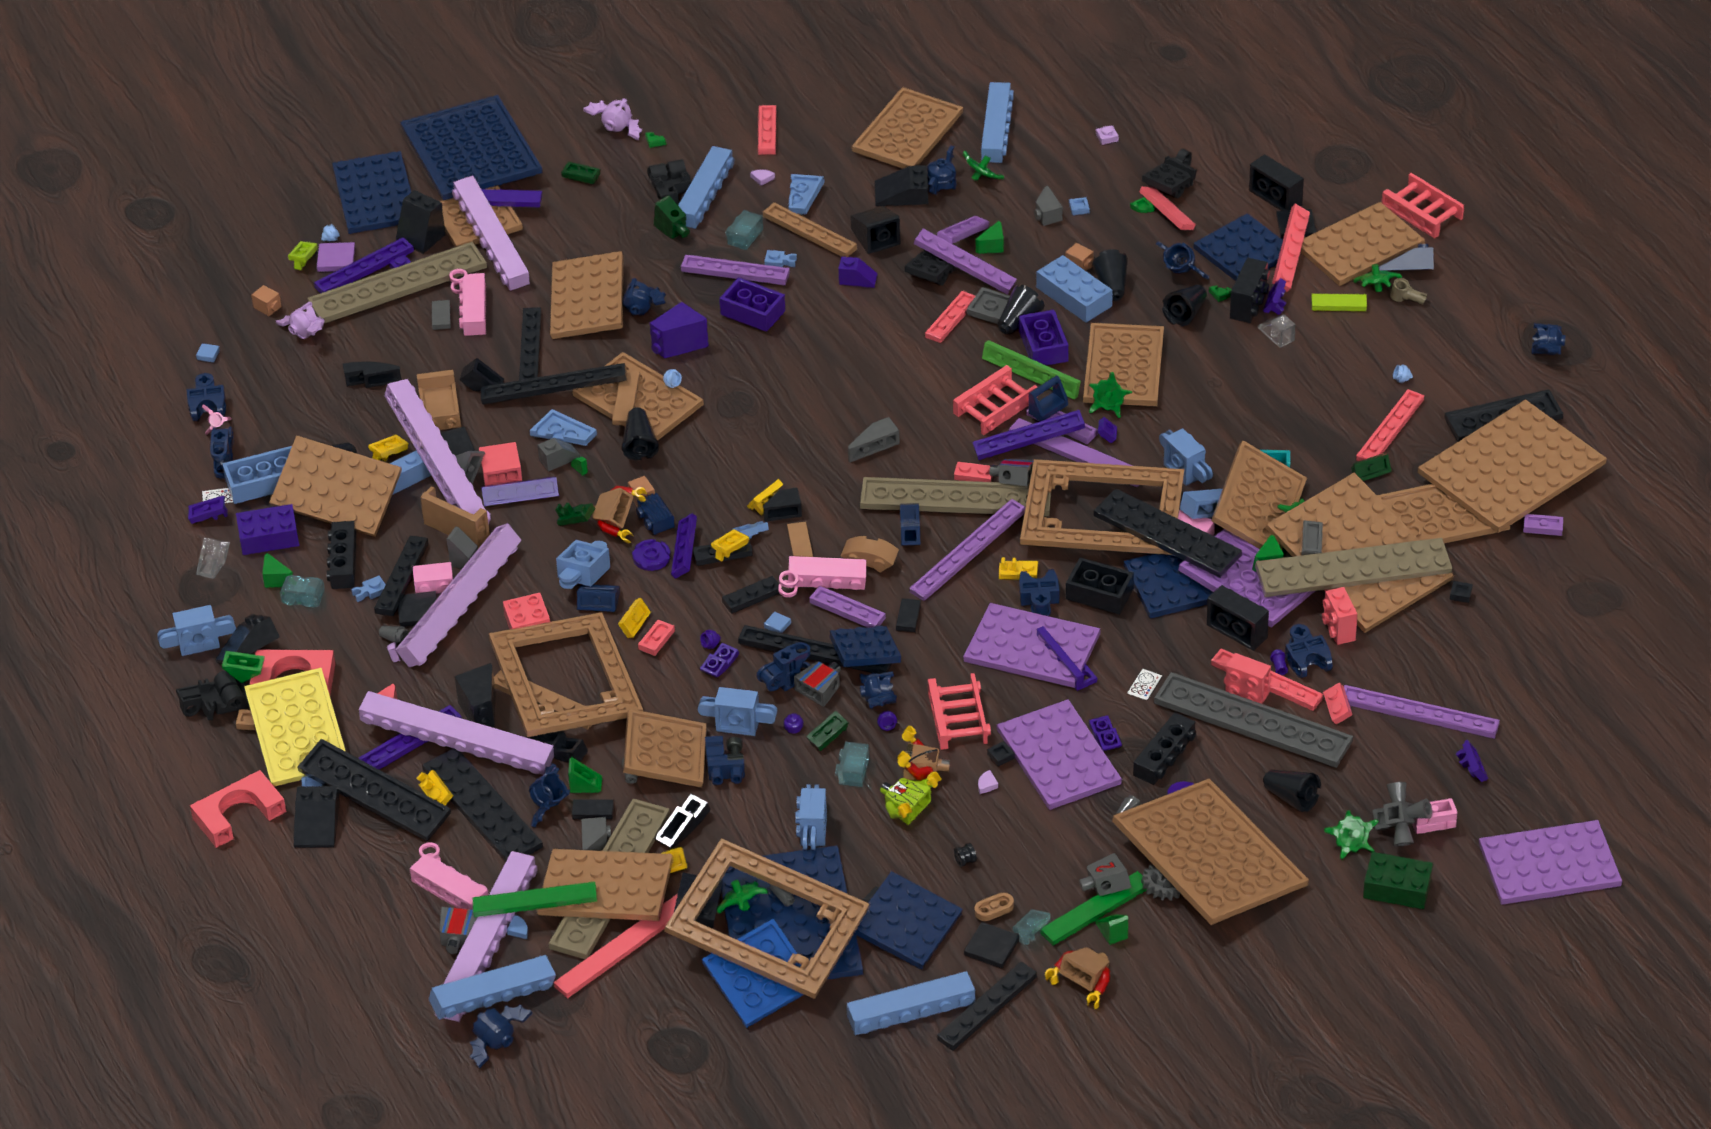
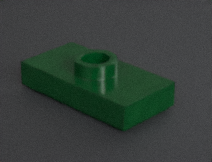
M569 161L561 172L562 177L594 184L601 174L599 168Z

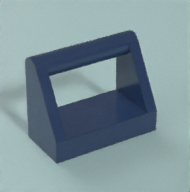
M1057 375L1028 394V413L1038 421L1046 420L1068 405L1067 395ZM1053 387L1051 394L1038 401L1037 396Z
M581 584L577 591V610L615 612L620 594V586L592 585L590 587Z

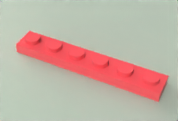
M1297 204L1291 208L1272 284H1275L1280 278L1285 280L1284 289L1286 292L1292 286L1310 215L1309 211Z

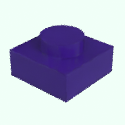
M401 255L389 261V267L394 269L411 263V261L405 255Z
M1103 417L1099 420L1098 434L1112 443L1116 440L1117 426Z

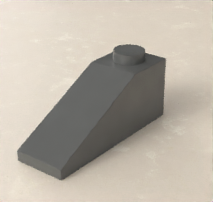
M889 417L872 423L848 446V461L853 462L900 444L899 429Z

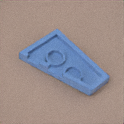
M791 174L789 210L796 214H807L825 182L824 177Z
M553 409L530 430V436L545 439L556 438L564 442L585 446L597 435L596 429Z

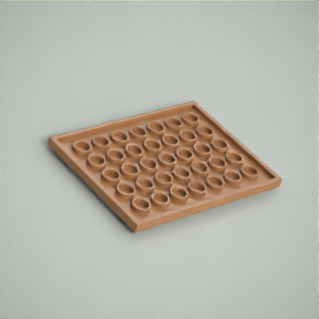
M1524 400L1419 466L1418 473L1499 533L1605 465L1607 458L1530 402Z
M1352 473L1266 525L1268 532L1275 536L1276 540L1292 557L1302 556V528L1304 520L1323 522L1322 553L1419 541L1413 532L1355 473ZM1448 573L1344 588L1357 612V625L1366 633L1453 580L1454 575Z
M1210 779L1113 815L1112 822L1210 925L1308 885L1309 879Z

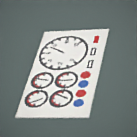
M228 488L202 491L203 501L224 495L225 503L233 502Z
M1142 669L1127 694L1147 700L1162 675Z

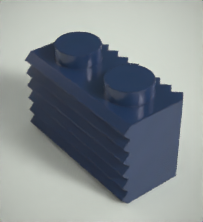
M658 493L648 497L645 496L646 501L644 502L637 500L638 507L636 508V513L639 518L644 520L646 529L651 530L653 535L675 527L674 516Z

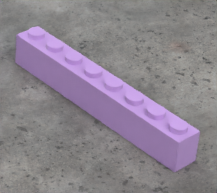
M474 176L453 182V197L459 201L461 211L466 213L467 222L472 224L475 236H479L482 248H486L489 260L494 262L495 271L500 273L503 285H507L511 291L530 284L527 268Z

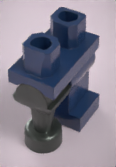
M723 736L705 737L709 780H712L713 785L722 784L723 779H731L733 783H741L742 778H745L744 756L740 753L743 748L742 740L738 737L729 738L727 740V749L731 754L724 755Z

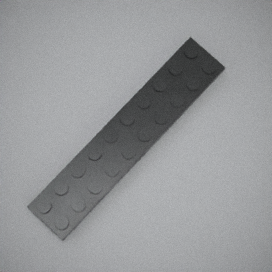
M1172 672L1154 697V703L1335 768L1338 767L1353 742L1352 735Z

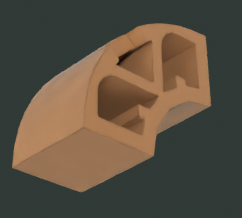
M858 536L846 541L841 557L844 559L866 560V566L882 572L893 565L899 549L879 538L876 541L867 539V536Z

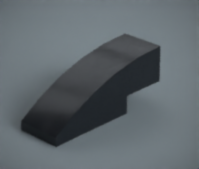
M367 361L343 363L346 386L365 383V387L370 388L402 380L400 366Z
M563 731L531 737L526 736V738L553 745L554 759L569 763L571 757L581 762L588 752L583 739L567 738Z
M691 794L681 808L677 806L656 835L655 840L671 849L678 845L710 812L711 808L708 803Z

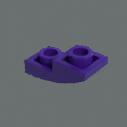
M721 643L714 655L709 654L700 670L716 678L719 677L738 657V649Z
M1108 715L1089 720L1093 736L1103 751L1122 746L1117 731L1112 727Z

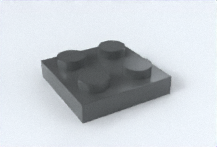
M982 287L966 309L967 315L998 324L1010 296Z

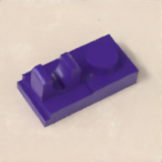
M1282 278L1270 288L1263 312L1269 313L1272 310L1280 315L1284 311L1283 307L1286 305V302L1281 297L1286 291L1284 289L1286 281Z
M224 495L190 505L188 519L191 524L209 519L210 517L217 520L220 514L227 517L228 509L225 506Z
M1469 740L1464 741L1465 743L1462 744L1463 749L1456 753V756L1460 759L1459 763L1464 768L1468 766L1472 777L1476 776L1481 782L1487 780L1488 776L1476 748Z

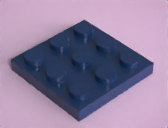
M887 626L830 630V639L843 667L901 663V654Z

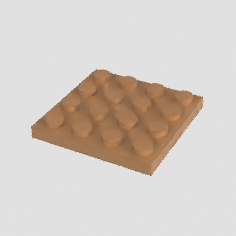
M498 185L486 188L490 190H500ZM454 198L440 201L442 202L445 232L453 245L458 247L473 242L474 245L480 244V238L475 236L472 224L467 222L466 213L461 211L459 201ZM491 206L506 234L523 230L522 223L511 206Z
M629 709L627 713L623 773L702 787L706 723Z

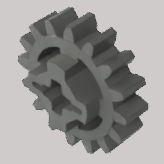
M1149 865V868L1144 870L1141 883H1143L1142 888L1147 889V894L1153 893V898L1159 896L1162 901L1165 897L1170 901L1173 896L1177 899L1179 898L1181 893L1156 867Z

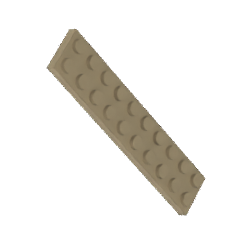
M470 242L307 299L308 302H312V308L316 316H321V319H324L325 323L449 281L450 272L455 269H463L467 274L487 268V263L474 243ZM457 273L453 275V278L462 277L464 274Z
M863 477L860 509L900 510V504L919 503V511L995 514L1011 499L1026 507L1029 485L1019 486L999 482ZM1048 492L1045 516L1050 515L1051 492Z
M1442 538L1256 561L1255 564L1264 597L1452 572V566Z
M632 799L603 851L648 853L655 842L656 835L670 816V809ZM564 916L549 942V949L587 959L610 919Z

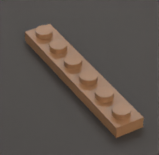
M773 203L763 211L764 218L841 257H849L857 250L856 243L776 203Z
M500 670L494 676L495 688L511 695ZM528 681L537 705L550 702L554 712L586 707ZM592 725L583 726V728L588 730Z

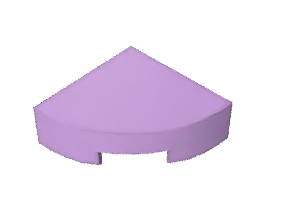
M755 170L750 172V177L758 184L763 185L775 179V174L768 170Z
M393 642L387 648L392 661L397 662L400 661V657L395 651L397 645Z
M990 770L983 773L979 778L978 790L980 794L998 788V782Z

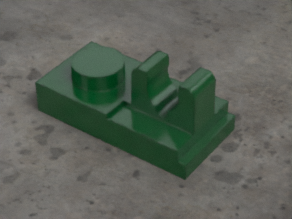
M1387 453L1353 463V466H1351L1352 473H1355L1362 481L1392 472Z
M566 503L564 507L558 504L555 509L559 516L557 524L561 526L586 522L595 511V507L592 503L579 504L576 507H572L569 503Z
M835 711L806 737L821 752L835 738H838L840 733L846 731L849 723Z

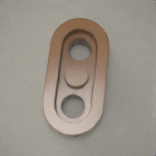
M999 893L981 900L975 905V916L981 921H989L1007 914L1014 908V899L1008 893Z

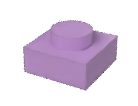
M1113 126L1096 129V135L1102 145L1118 141V134Z

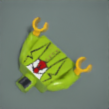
M932 772L927 776V779L921 781L901 778L894 786L885 782L880 792L885 795V808L892 819L899 818L909 825L931 802V787L936 788L938 786L937 782L942 780L939 774Z

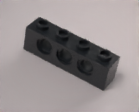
M355 521L332 522V529L328 530V539L331 543H328V555L330 556L327 557V566L330 570H327L326 575L327 582L331 581L332 589L355 588L357 537Z
M1174 712L1133 762V776L1152 785H1155L1159 779H1162L1168 767L1173 766L1176 757L1184 752L1186 745L1190 741L1194 740L1196 736L1195 721Z

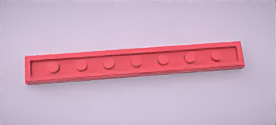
M678 894L663 904L659 921L640 920L554 982V987L566 998H569L665 929L666 924L674 913Z

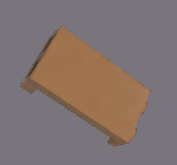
M446 370L417 374L420 399L423 401L426 411L430 413L435 426L439 430L461 427L454 371Z
M432 486L422 494L421 504L425 525L447 535H450L455 526L459 527L478 546V549L489 537L487 510L480 508L475 514H471L436 498V491Z

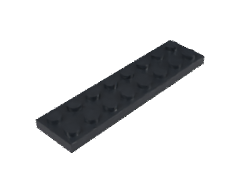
M1115 489L1094 509L1095 517L1219 578L1242 556L1241 549L1118 489Z
M323 739L319 740L297 767L299 772L325 786H338L339 794L427 842L451 814L449 807Z
M453 748L422 765L423 771L426 774H429L431 770L438 774L453 794L450 801L505 862L511 851L530 855L543 848V842L460 751Z

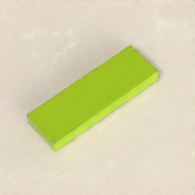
M1312 294V311H1367L1366 294Z

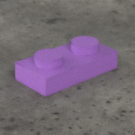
M1527 514L1525 516L1524 533L1562 536L1563 517Z

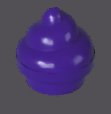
M706 630L700 636L701 645L707 649L715 648L721 640L720 635L713 630Z
M884 711L879 714L877 723L882 730L889 731L896 726L897 718L893 712Z
M795 713L788 715L784 719V727L789 733L800 732L804 725L803 719Z

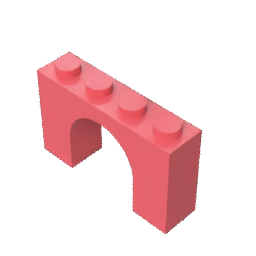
M257 650L255 652V655L265 656L261 674L251 678L250 685L276 679L278 675L291 669L309 671L322 668L330 696L336 664L333 650Z
M261 770L190 805L193 820L216 848L234 839L232 827L223 816L225 810L230 806L238 803L253 804L259 808L268 821L286 813L284 798Z

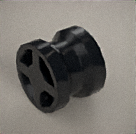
M966 843L964 847L954 848V856L960 867L965 866L968 862L974 863L977 861V855L971 843Z

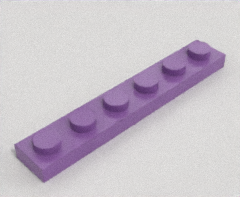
M922 229L914 241V244L1007 295L1016 283V278L925 229Z
M685 255L681 265V272L734 279L739 277L744 280L786 285L790 274V269L784 267Z

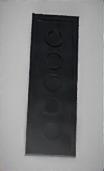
M1548 389L1446 412L1444 418L1459 442L1524 400L1530 402L1555 421L1563 419L1564 413Z

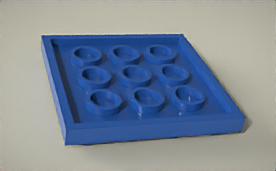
M774 919L736 939L785 962L789 961L792 954H797ZM713 953L702 959V963L746 1028L804 995ZM796 962L794 966L800 968L801 964Z

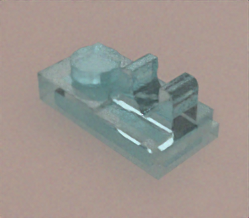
M1031 909L1013 926L1014 933L1020 934V943L1029 945V939L1034 940L1035 934L1050 921V913Z

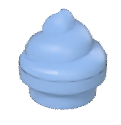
M333 224L330 226L326 225L323 228L322 241H336L337 237L340 236Z
M1402 364L1395 367L1393 379L1397 380V382L1404 383L1413 378L1410 369L1406 365Z
M674 369L667 370L663 376L665 385L670 388L679 386L682 380L681 374Z

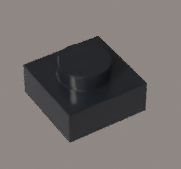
M1454 581L1450 600L1469 603L1473 584Z
M1004 741L987 749V755L998 767L1015 759V753Z

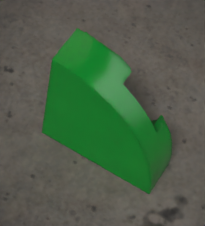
M653 132L645 133L649 148L666 145V140L663 136L654 135Z
M1145 197L1130 203V208L1136 212L1149 213L1155 211V206Z
M1218 286L1209 287V293L1218 302L1231 297L1232 289L1228 287L1226 289L1218 288Z
M577 457L572 460L571 466L582 476L588 473L586 458Z

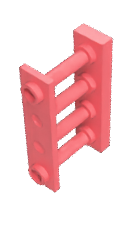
M1413 173L1409 174L1408 186L1395 194L1388 189L1382 192V204L1394 214L1433 238L1439 236L1440 224L1452 215L1459 220L1463 219L1464 205ZM1412 191L1419 194L1410 202L1403 199L1404 196ZM1425 199L1432 202L1423 210L1416 207ZM1439 207L1446 211L1437 218L1429 215Z
M1006 365L953 400V414L959 417L968 412L981 422V434L985 435L1028 407V394L1036 389L1037 386L1034 385L1025 390L1012 380V368ZM1008 386L1020 395L1012 399L1001 389ZM995 395L1006 404L999 408L987 398ZM981 403L991 410L992 413L985 416L973 407Z
M974 673L971 674V684L941 687L937 686L936 678L928 679V695L940 750L948 749V741L951 738L982 735L983 743L988 744V736L991 735L990 724L985 722L979 695L981 685L980 681H976ZM972 692L973 698L946 702L940 700L942 695ZM975 706L976 708L975 713L951 716L943 714L946 709ZM975 720L979 721L980 726L957 730L946 729V726L951 723Z

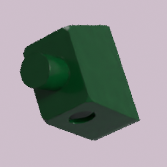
M669 195L656 202L654 226L670 239H674L679 235L682 238L687 237L690 230L686 227L687 216Z

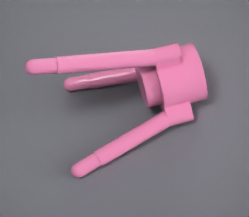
M202 405V408L209 413L208 422L210 427L205 432L206 435L213 430V427H219L224 421L232 419L231 417H223L222 414L213 412L207 406Z

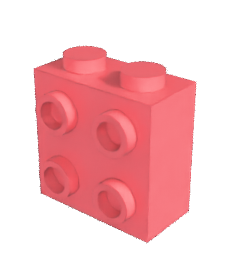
M516 442L479 447V451L485 452L481 462L485 486L522 481Z
M1341 587L1325 591L1322 620L1328 626L1330 637L1334 638L1337 645L1356 641L1357 612L1345 588Z
M541 593L503 601L504 615L509 629L550 622Z
M1234 653L1232 658L1226 661L1224 670H1226L1224 684H1226L1225 691L1263 704L1270 693L1271 666Z

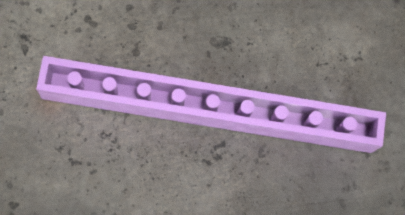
M408 379L387 384L384 395L447 503L471 514H475L480 508L485 510L481 498L476 495L472 483L468 481L464 470L457 463L456 456L451 453L447 441L442 438L439 428L435 426L430 413L424 407L423 401L417 396L414 386L410 384ZM487 511L488 525H489V522H490V520H491V517H490L489 512Z
M508 523L498 526L493 530L395 649L408 667L421 666L426 662L428 654L432 653L437 648V643L448 635L447 631L457 624L459 616L463 615L468 610V605L478 598L477 594L488 586L487 582L497 575V570L508 561V556L518 549L517 545L521 542V539Z
M370 691L367 692L359 708L360 721L366 724L377 725L386 730H394L403 735L414 736L423 741H431L440 746H447L460 752L474 754L477 757H485L497 763L511 765L514 768H522L534 774L544 775L546 767L550 766L554 758L553 745Z
M511 851L489 895L529 890L530 881L537 873L534 856ZM515 912L477 917L444 984L484 973L486 968L490 967L494 952L498 951L500 940L502 937H505L507 926L514 917ZM466 1012L459 1013L452 1018L445 1019L459 1022L462 1015H465Z

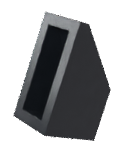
M478 358L463 367L459 379L473 391H481L483 386L504 382L503 377Z
M798 488L779 490L763 505L764 521L802 517Z

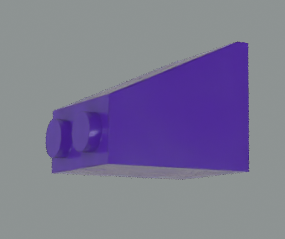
M683 302L650 323L651 348L654 353L659 354L664 359L709 346L707 318Z

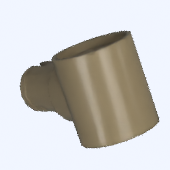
M1397 278L1393 283L1390 297L1396 302L1409 299L1423 305L1427 294L1412 289L1413 287L1410 286L1406 279Z

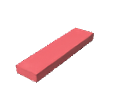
M776 105L759 106L758 155L776 154Z
M1141 187L1139 192L1180 230H1194L1196 224L1155 187Z
M961 291L925 332V338L942 343L967 314L966 309L975 298V295Z

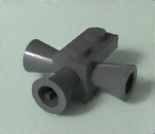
M1406 782L1387 784L1392 803L1383 804L1384 808L1373 810L1374 820L1379 821L1375 826V830L1395 827L1394 846L1414 844L1408 825L1414 824L1415 818L1430 819L1432 817V806L1428 799H1423L1414 804L1405 802Z

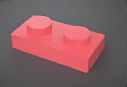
M957 462L954 472V480L992 482L993 476H990L989 465Z
M657 620L639 642L638 650L656 656L675 632V626Z
M1340 682L1323 692L1332 722L1337 725L1353 715L1344 686Z

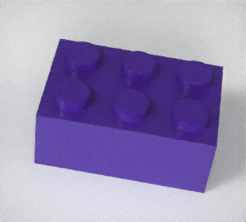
M739 277L719 298L721 315L766 332L786 311L785 294Z
M1055 310L1019 316V333L1030 359L1044 365L1068 362V343Z
M292 504L236 513L243 555L299 546Z

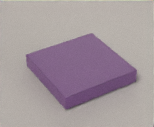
M355 242L319 244L317 271H338L353 263Z

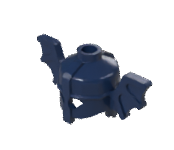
M950 145L946 159H937L930 162L927 166L929 192H932V194H937V191L940 189L956 188V170L951 162L954 157L953 150L955 146Z
M1159 241L1156 243V245L1165 250L1163 260L1168 269L1180 274L1193 269L1207 280L1210 276L1194 266L1195 254L1191 247L1185 243H1176L1168 248Z
M634 278L623 296V306L634 315H645L652 302L655 305L665 304L664 297L666 294L665 292H660L659 287H656V289L648 287Z
M1534 323V328H1537V331L1532 336L1534 342L1532 343L1531 353L1561 354V346L1565 345V335H1562L1561 326Z
M893 671L882 674H860L861 683H864V685L860 686L861 698L865 697L870 709L878 705L884 706V704L896 703L897 695L892 691L893 683H890L891 677H894Z
M553 763L550 767H546L544 775L536 779L529 787V793L533 802L540 807L533 815L531 826L534 828L539 821H542L546 810L558 805L570 793L564 782L558 778L557 772L559 768Z
M520 1004L515 1008H510L506 1005L501 1014L494 1008L487 1009L485 1013L480 1012L477 1016L478 1020L474 1022V1029H472L478 1038L470 1042L473 1047L470 1057L476 1061L478 1068L489 1059L485 1049L486 1045L495 1050L508 1047L513 1041L512 1035L514 1032L513 1025L509 1021L515 1020L523 1023L531 1016V1010L524 1009Z

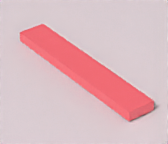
M1407 389L1358 452L1356 460L1362 461L1383 454L1424 401V395Z
M1221 648L1212 658L1211 665L1226 672L1224 670L1225 663L1234 654ZM1271 671L1270 692L1312 711L1323 700L1322 693Z

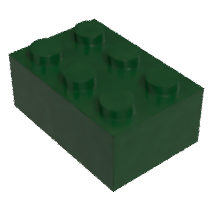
M1372 852L1364 881L1363 898L1425 909L1432 880L1433 863Z

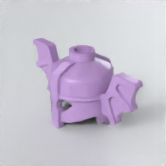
M626 99L616 100L608 105H605L602 100L599 103L590 102L588 107H584L583 111L592 116L602 113L601 121L608 131H622L627 126L628 135L636 140L639 139L642 129L638 127L639 120L631 118V110L626 103Z
M308 302L292 312L290 316L286 315L283 319L276 320V323L279 326L290 324L288 326L290 333L305 339L310 335H315L318 330H322L325 321L321 319V316H316L312 308V302Z

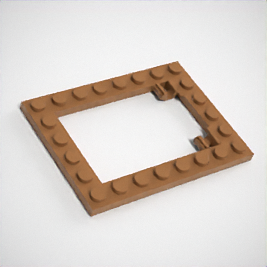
M1034 459L1020 545L1172 555L1130 533L1062 528V521H1059V519L1044 516L1048 492L1055 489L1056 485L1062 486V490H1068L1069 480L1162 486L1160 510L1178 518L1184 469ZM1054 525L1055 528H1049L1048 526Z
M602 612L489 633L490 643L527 737L627 718L629 709L643 711ZM589 634L612 691L600 693L601 700L604 703L560 712H554L550 702L537 705L515 647Z
M721 838L666 924L664 932L815 999L867 913L870 904ZM731 866L822 906L816 917L820 920L824 917L829 919L831 926L829 933L814 957H811L809 960L800 954H792L789 961L785 962L700 924L695 920ZM796 962L801 964L800 968L794 966Z

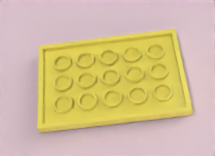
M322 668L244 686L269 779L274 787L299 781L302 777L306 776L299 772L297 767L320 739L345 751Z

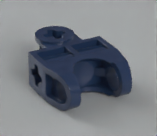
M209 373L199 374L195 379L196 388L187 389V402L192 421H198V418L206 412L202 405L225 417L226 397L224 386H214V378Z
M232 426L227 429L213 427L211 432L210 453L214 462V475L220 479L225 478L224 473L218 472L220 469H223L222 463L233 461L232 445L234 444V433Z
M1049 569L1046 575L1039 579L1031 577L1027 571H1021L1019 579L1021 606L1031 605L1032 613L1050 616V604L1059 603V583L1054 569Z
M1296 624L1290 629L1291 639L1289 644L1285 645V655L1294 673L1299 678L1307 677V666L1317 665L1325 671L1332 670V657L1322 635L1313 637L1309 628L1305 625Z
M798 642L774 653L773 662L762 666L758 670L757 679L760 682H764L766 688L771 692L778 690L780 687L784 691L791 689L795 686L794 676L801 672L800 668L811 666L808 662H805L811 653L810 646L806 643ZM798 649H806L802 653L796 652Z

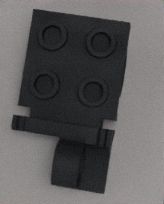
M1181 149L1175 158H1170L1168 155L1165 157L1164 164H1160L1143 175L1142 182L1175 198H1179L1183 194L1185 187L1189 188L1190 185H1193L1197 169L1190 167L1192 153Z
M684 160L670 161L667 164L660 163L648 166L647 175L656 190L657 198L663 199L669 195L679 205L678 194L685 193L691 184L690 175L686 171Z
M926 250L920 252L905 265V272L939 285H944L948 274H952L956 269V266Z
M226 671L219 672L214 677L213 682H209L208 678H206L204 683L198 680V685L176 689L180 708L183 714L188 717L196 715L201 708L207 720H213L214 711L218 715L250 708L244 687L247 686L246 683H241Z

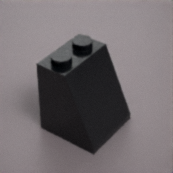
M413 190L403 199L396 241L405 238L413 246L414 250L424 254L446 235L442 202Z
M881 206L851 215V230L867 254L901 244L900 217L888 208Z
M489 663L454 676L458 704L467 719L492 728L495 727L496 690L492 664Z

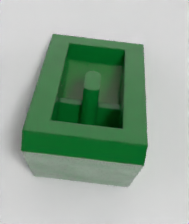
M1000 221L976 238V253L1004 252L1003 231Z
M1270 535L1255 555L1252 571L1257 572L1255 567L1256 561L1283 558L1284 553L1275 536Z
M265 554L262 574L265 588L294 586L293 572L270 554Z
M226 651L222 669L243 683L261 674L265 656Z
M571 757L568 769L570 793H599L602 787V775Z
M1113 914L1095 921L1109 945L1128 938L1127 915Z

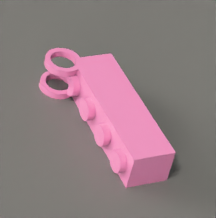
M455 269L450 272L449 276L452 281L451 290L453 293L459 294L460 305L463 304V306H459L460 317L463 316V318H459L460 329L463 328L464 336L485 335V274H467L463 269ZM461 273L464 274V277L455 279L453 275ZM460 284V290L455 289L454 287Z
M789 556L788 570L782 572L779 576L778 592L783 597H793L796 595L798 587L818 588L822 586L834 589L865 590L866 560ZM788 575V580L783 581L782 578ZM794 587V591L791 593H786L781 588Z
M432 842L423 844L419 848L421 858L410 867L413 883L460 909L473 910L472 897L489 895L488 889L484 885L474 882L467 875H462L453 867L442 863L437 844ZM432 847L436 849L435 853L423 854V850Z

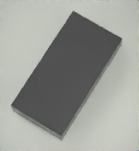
M450 300L432 301L433 330L451 328Z
M1303 521L1301 555L1322 553L1323 522Z

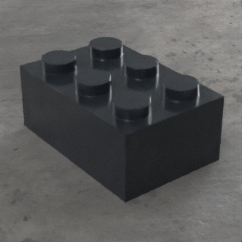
M1265 154L1250 164L1249 191L1281 211L1291 210L1295 204L1300 207L1302 206L1303 177Z
M1247 257L1231 290L1230 319L1251 323L1253 317L1257 316L1259 305H1262L1264 301V294H1267L1270 285L1267 283L1270 276L1268 262Z
M1080 557L1066 581V599L1120 615L1134 589V572Z
M1223 585L1208 597L1207 626L1253 651L1268 638L1269 610Z

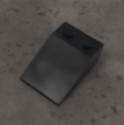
M927 165L908 166L874 181L875 206L928 204Z
M251 614L244 618L245 621L238 625L216 657V662L223 663L226 651L251 654L280 638L271 617Z
M297 786L294 848H328L335 846L340 807L338 786Z
M682 873L674 912L698 875ZM723 880L720 881L695 920L712 929L714 927Z

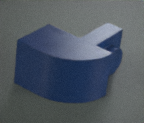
M919 503L900 504L901 545H920Z

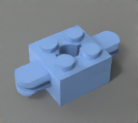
M1182 428L1174 433L1168 430L1159 435L1160 444L1164 447V465L1167 468L1184 469L1183 483L1186 486L1197 480L1204 483L1206 480L1213 478L1211 467L1205 463V448L1191 434H1188Z
M575 540L556 558L560 586L565 589H572L579 583L591 587L610 568L607 544L603 541H594L591 544Z
M211 605L172 613L175 627L159 630L157 637L160 647L165 649L179 645L181 655L185 656L220 648L218 637L233 634L236 626L231 615L214 618Z
M719 687L716 698L703 696L698 706L700 715L715 717L716 731L755 736L759 722L773 724L778 711L775 705L759 703L757 691Z
M807 784L806 788H801V796H797V809L800 810L796 811V824H799L796 827V837H800V844L803 846V850H807L808 846H811V850H816V846H825L827 823L826 789L819 788V784H815L814 788H811V784Z

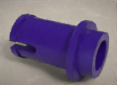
M1279 649L1271 653L1270 660L1274 663L1275 672L1284 675L1288 672L1285 662L1286 655Z

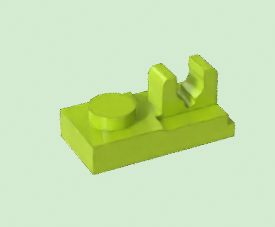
M300 241L291 251L288 258L294 261V269L302 270V266H305L309 258L317 251V243Z

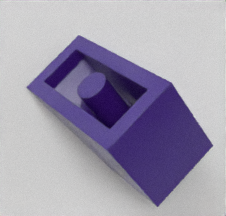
M841 257L838 268L839 285L875 288L877 273L860 258Z

